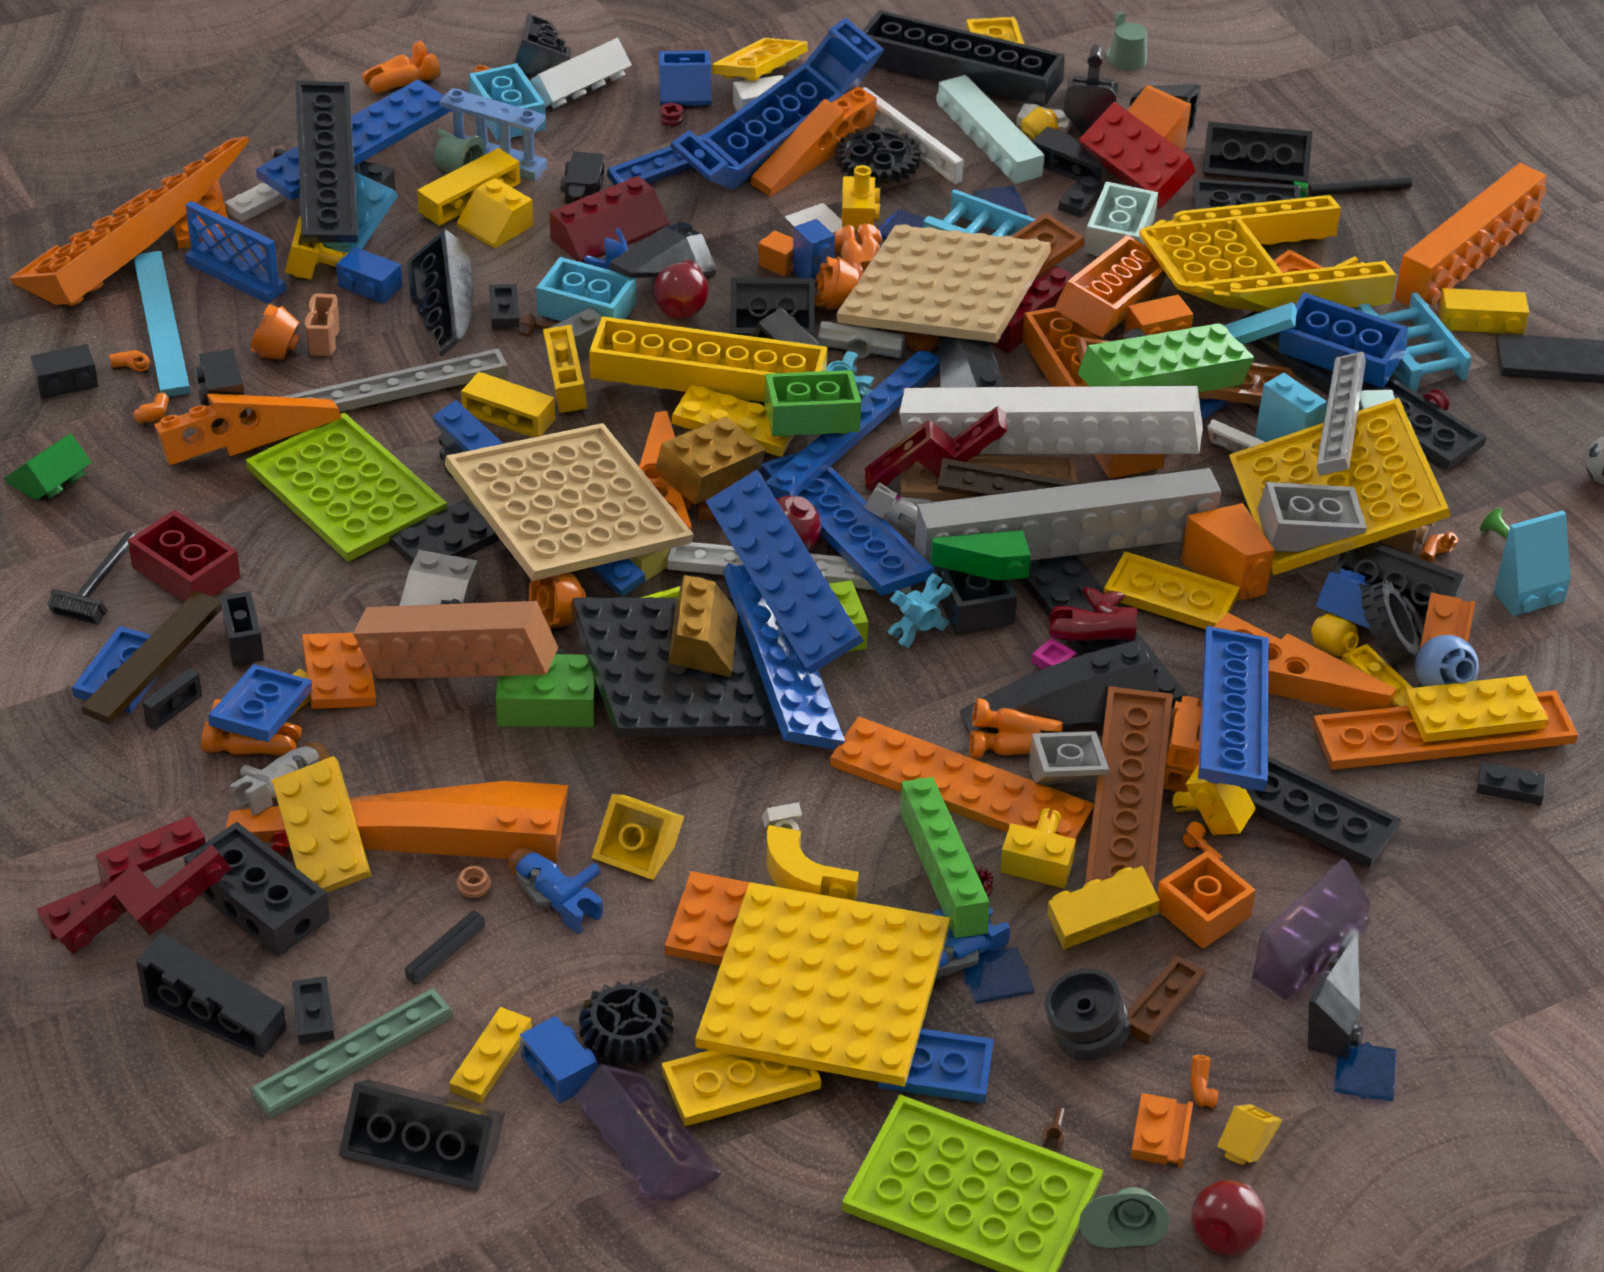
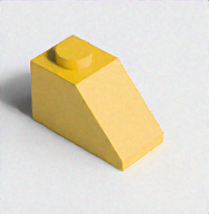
M1252 1104L1234 1106L1217 1147L1226 1151L1224 1155L1226 1158L1238 1164L1245 1165L1246 1161L1249 1163L1258 1161L1280 1127L1283 1119Z

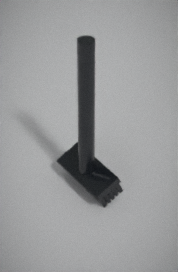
M128 531L77 594L52 588L50 592L51 597L47 603L51 612L57 615L60 614V616H67L68 618L71 617L72 619L99 625L103 615H106L108 610L102 600L90 598V596L128 551V539L135 534Z

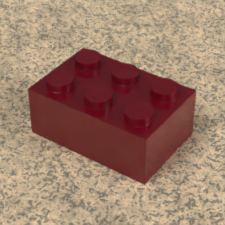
M176 510L171 511L128 539L132 568L183 602L196 590L214 597L241 578L237 550Z

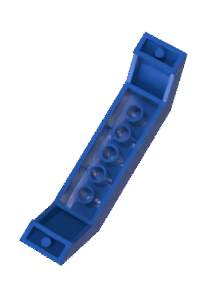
M845 17L829 29L828 34L807 61L704 136L698 137L688 130L671 142L670 147L709 181L735 190L752 177L824 99L832 103L857 87L881 56L883 48Z

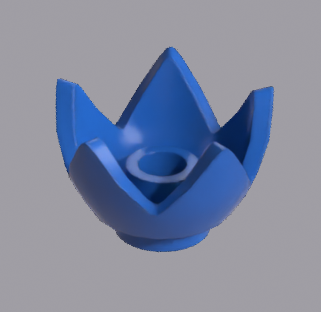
M619 227L615 231L620 242L610 238L604 239L606 259H599L588 255L584 259L587 264L618 272L609 268V263L629 250L626 239Z

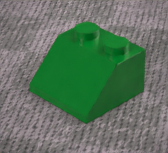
M70 433L3 479L7 484L35 500L45 494L50 499L64 489L61 484L67 479L72 484L84 476L86 473L83 468L92 462Z

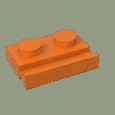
M1431 593L1420 648L1431 638L1440 635H1454L1468 642L1476 601L1468 602L1463 601L1461 598Z
M1141 1093L1130 1158L1164 1165L1167 1162L1177 1163V1167L1183 1168L1193 1102H1188L1186 1105L1177 1103V1099Z

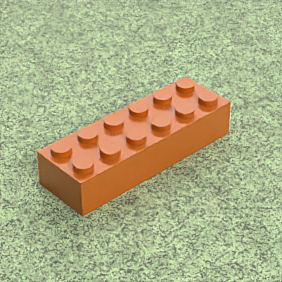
M1126 235L1067 281L1054 309L1060 312L1066 320L1077 322L1084 326L1090 334L1104 337L1126 318L1129 305L1145 302L1159 291L1167 274L1146 245Z

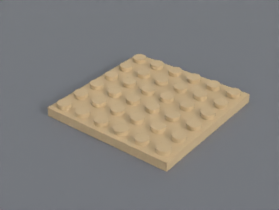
M906 224L895 225L858 280V285L852 289L836 313L837 322L997 343L1051 252L1050 242L1037 239H1017L1011 236H990L985 233H964L958 230H937L932 227H910Z
M603 423L446 456L445 467L532 581L692 543L694 534Z

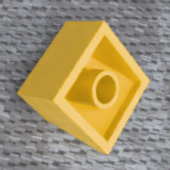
M493 178L474 190L457 221V227L495 249L533 227V201L497 178Z
M612 794L591 858L654 880L675 847L684 816L626 795Z

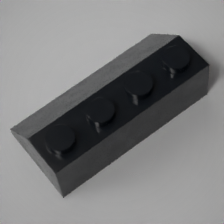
M1208 122L1204 147L1203 174L1308 183L1313 131Z
M1376 542L1341 553L1333 571L1339 573L1341 569L1357 572L1365 576L1363 582L1372 586L1385 580L1391 582L1393 587L1399 591L1400 596L1407 597L1424 621L1431 593L1461 598L1468 581L1460 573Z
M366 1079L354 1083L339 1155L479 1190L496 1153L505 1113Z

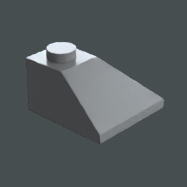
M1096 731L1032 734L1029 768L1035 784L1053 785L1109 775V767Z

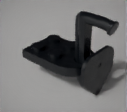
M1097 44L1091 47L1090 56L1087 59L1089 65L1088 76L1068 78L1065 93L1064 114L1082 135L1114 102H1117L1118 83H1114L1111 79H1099L1100 66L1103 63L1102 48Z

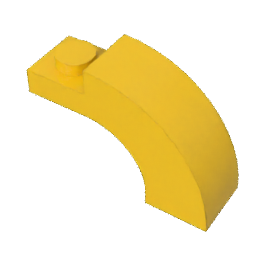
M768 825L766 863L768 872L778 887L856 901L859 872L824 866L813 862L804 855L800 848L801 831Z

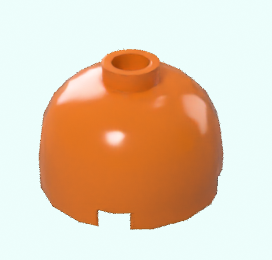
M569 572L535 581L531 580L529 601H537L550 629L565 627L575 621L571 610L572 599L586 598V594L573 573Z

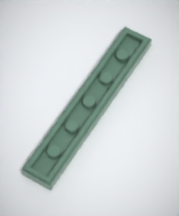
M432 988L250 1088L251 1096L269 1119L452 1019L453 1011L435 989Z

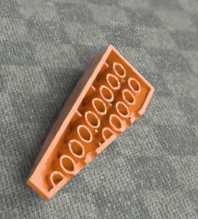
M248 137L229 139L203 155L205 161L201 159L183 167L185 173L165 178L161 181L163 187L153 191L152 189H147L113 210L114 217L109 215L98 219L91 224L94 229L75 233L68 238L69 244L59 247V245L52 247L11 276L9 280L12 284L55 305L68 304V306H74L84 299V294L95 291L103 286V280L149 247L186 214L185 205L190 201L197 203L249 143Z
M496 781L351 797L349 800L363 848L367 850L521 860L529 853L536 852L552 862H557L569 785ZM270 806L256 815H252L250 809L230 811L226 828H228L235 822H238L264 843H273L270 842V839L276 832L280 830L286 831L279 806Z

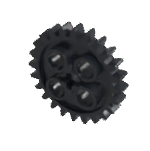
M876 126L875 130L865 127L864 132L856 129L855 134L849 132L847 138L841 137V143H837L835 160L837 161V167H841V172H848L849 177L855 176V167L864 165L871 169L870 177H875L878 186H880L881 181L891 185V180L900 183L901 177L909 179V174H915L916 169H919L921 151H919V145L915 144V139H908V134L900 136L899 130L892 133L889 127L884 131L880 130L879 126Z

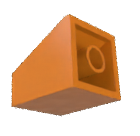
M1147 85L1127 111L1179 149L1183 150L1185 148L1191 104Z
M1243 503L1187 516L1181 562L1197 574L1240 587L1238 601L1267 594L1274 548Z

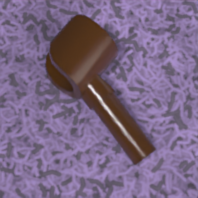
M525 314L520 322L519 333L523 336H530L533 334L534 329H547L558 323L537 321L532 314Z
M1057 1108L1053 1124L1044 1129L1042 1145L1044 1147L1046 1146L1047 1139L1053 1137L1059 1140L1058 1150L1063 1148L1065 1137L1064 1130L1062 1129L1065 1115L1064 1108Z

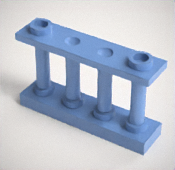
M453 88L439 101V106L452 109L453 136L460 139H468L469 136L464 134L463 113L476 116L477 136L481 137L485 142V154L500 148L520 161V177L536 181L547 169V159L534 155V132L546 120L545 114ZM487 120L499 123L500 145L490 143L487 140ZM510 126L523 130L524 152L511 148Z

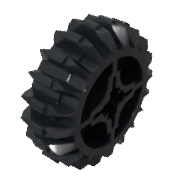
M632 979L628 985H621L617 980L615 987L611 988L604 984L601 992L592 991L590 999L584 1000L583 1010L580 1011L579 1035L581 1040L584 1041L586 1049L592 1051L596 1059L604 1057L607 1066L613 1061H617L621 1068L626 1062H632L636 1068L639 1060H644L650 1064L652 1055L661 1057L663 1048L669 1047L671 1036L674 1032V1012L672 1007L669 1006L667 996H660L658 988L649 990L646 982L640 986H635Z

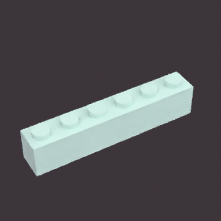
M966 75L939 82V91L936 96L939 107L962 128L964 133L988 155L990 160L1014 184L1042 176L1044 154Z

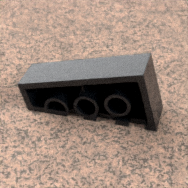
M162 932L157 935L136 960L144 1007L262 1058L287 1029L284 1006Z

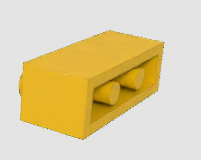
M1443 288L1438 314L1440 321L1449 331L1524 334L1529 316V308L1525 292Z
M478 372L461 391L462 406L475 418L533 438L542 436L555 421V397L482 372Z
M1140 866L1135 869L1127 867L1119 870L1111 878L1103 881L1095 879L1086 883L1082 889L1071 893L1070 891H1063L1056 894L1048 901L1047 916L1064 950L1156 915L1160 900L1144 867Z

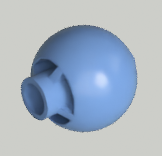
M1440 635L1431 638L1420 648L1415 659V673L1422 687L1451 683L1459 684L1460 682L1466 683L1475 681L1478 676L1479 661L1477 654L1467 641L1458 636Z

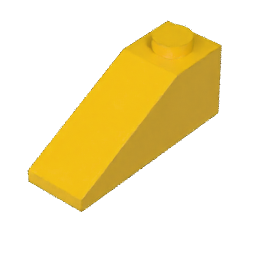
M566 325L543 329L559 413L587 409L585 386L572 326Z

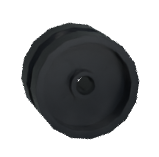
M1078 969L1060 977L1048 990L1044 1003L1047 1018L1053 1029L1058 1046L1066 1055L1078 1060L1094 1061L1108 1057L1117 1051L1128 1038L1131 1026L1128 1012L1118 983L1108 973L1098 969Z

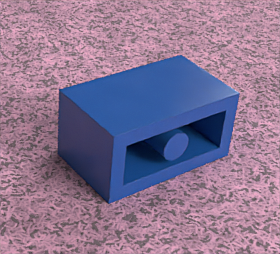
M818 219L795 226L793 235L792 271L799 278H815V281L821 263H826V257L834 258L835 235Z
M353 248L336 264L339 287L383 304L403 287L401 264L360 248Z
M557 1016L520 1034L521 1058L559 1104L596 1085L595 1068H597V1061L595 1056L589 1049H584L580 1045L573 1029L570 1026L565 1027Z

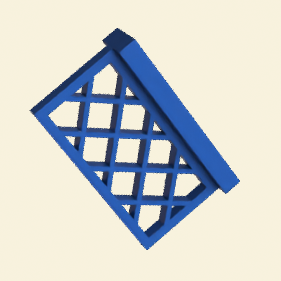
M193 201L185 205L191 250L185 254L187 264L267 304L287 290L286 281L278 278L275 243L273 240ZM197 215L200 216V218L202 219V221L205 223L206 226H203V225H202V223L200 222V220L197 218ZM217 225H219V226L222 228V230H223L224 233L226 234L225 237H224V235L222 234V232L219 230V228L217 227ZM207 228L210 230V232L212 233V235H213V236L215 237V239L217 240L216 243H215V241L213 240V238L210 236V234L207 232V230H206ZM236 234H238V235H240V236L242 237V239L244 240V242L247 244L246 247L244 246V244L241 242V240L239 239V237H238ZM227 238H229V240L232 242V244L234 245V247L237 249V251H238L237 253L234 251V249L232 248V246L229 244V242L227 241ZM258 245L265 247L266 256L261 251ZM248 248L252 251V253L254 254V256L257 258V260L259 261L258 263H256V261L254 260V258L251 256V254H250L249 251L247 250ZM239 254L242 256L244 261L239 258ZM259 265H262L265 271L261 270Z

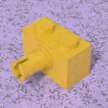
M864 165L854 168V177L843 176L842 227L852 225L854 230H858L859 225L863 223L874 226V220H879L880 188H875V177H870L871 169Z
M299 216L285 273L292 274L298 278L312 280L315 265L323 263L336 267V264L347 253L323 247L324 244L321 242H302L301 216Z
M1198 766L1185 784L1189 791L1176 792L1172 800L1173 807H1177L1175 810L1178 813L1199 810L1213 836L1240 834L1256 809L1245 789L1239 786L1224 783L1214 784L1207 780L1198 779Z
M1050 808L1041 810L1036 829L1011 823L1002 848L1000 873L1065 889L1074 863L1076 839L1055 834L1061 820V814L1053 809L1049 820Z

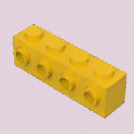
M497 148L418 189V212L440 226L461 215L474 190L489 180L497 178L512 188L520 184V161Z

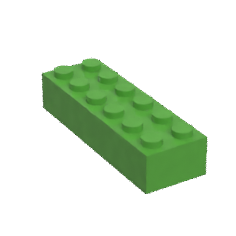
M1218 323L1088 345L1077 374L1090 387L1197 386L1198 393L1243 385L1254 357L1245 349L1242 343L1238 342L1228 332L1225 326Z

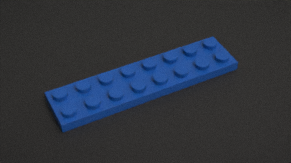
M416 80L352 115L354 166L451 112L452 109L439 106V101L444 95L420 80ZM298 146L256 168L258 179L291 201L300 197Z
M800 452L762 463L760 474L766 480L770 479ZM831 466L797 495L808 500L817 509L821 519L820 535L881 596L927 581L930 575L934 574V567L884 518H880L864 507L867 501Z
M757 469L706 501L810 675L864 642Z
M728 563L723 574L783 740L835 750L838 745L845 743V739L819 671L817 670L811 675L808 673L745 566Z
M1206 626L1203 642L1198 779L1207 780L1214 784L1224 783L1239 786L1245 790L1265 791L1268 781L1269 638Z

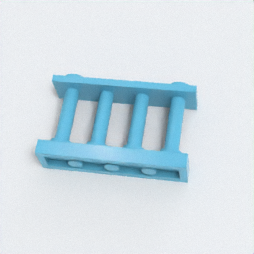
M954 189L951 194L950 213L943 220L928 216L923 221V228L932 227L937 230H958L964 233L977 234L983 226L996 230L992 236L1003 237L1007 234L1012 236L1036 219ZM960 217L972 221L966 229L953 225Z
M1417 292L1412 293L1408 309L1381 315L1376 313L1368 303L1358 305L1357 310L1394 323L1411 319L1416 326L1408 328L1407 339L1425 336L1429 341L1428 343L1406 348V352L1392 373L1397 381L1413 391H1417L1422 375L1451 368L1462 381L1467 380L1472 357ZM1438 352L1443 359L1419 364L1413 357Z

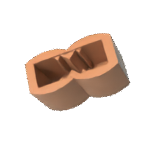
M314 294L309 301L310 312L305 318L309 355L320 357L331 356L336 349V336L340 331L338 300L335 294Z

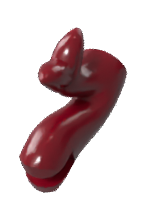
M1085 587L1082 591L1095 612L1070 606H1056L1051 610L1049 617L1051 622L1049 625V635L1051 638L1068 641L1123 640L1131 642L1136 640L1137 608L1115 607L1126 597L1121 592L1112 591L1102 594L1094 588Z

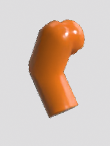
M157 393L153 403L143 404L134 411L135 421L139 424L160 421L166 414L169 397L165 393Z

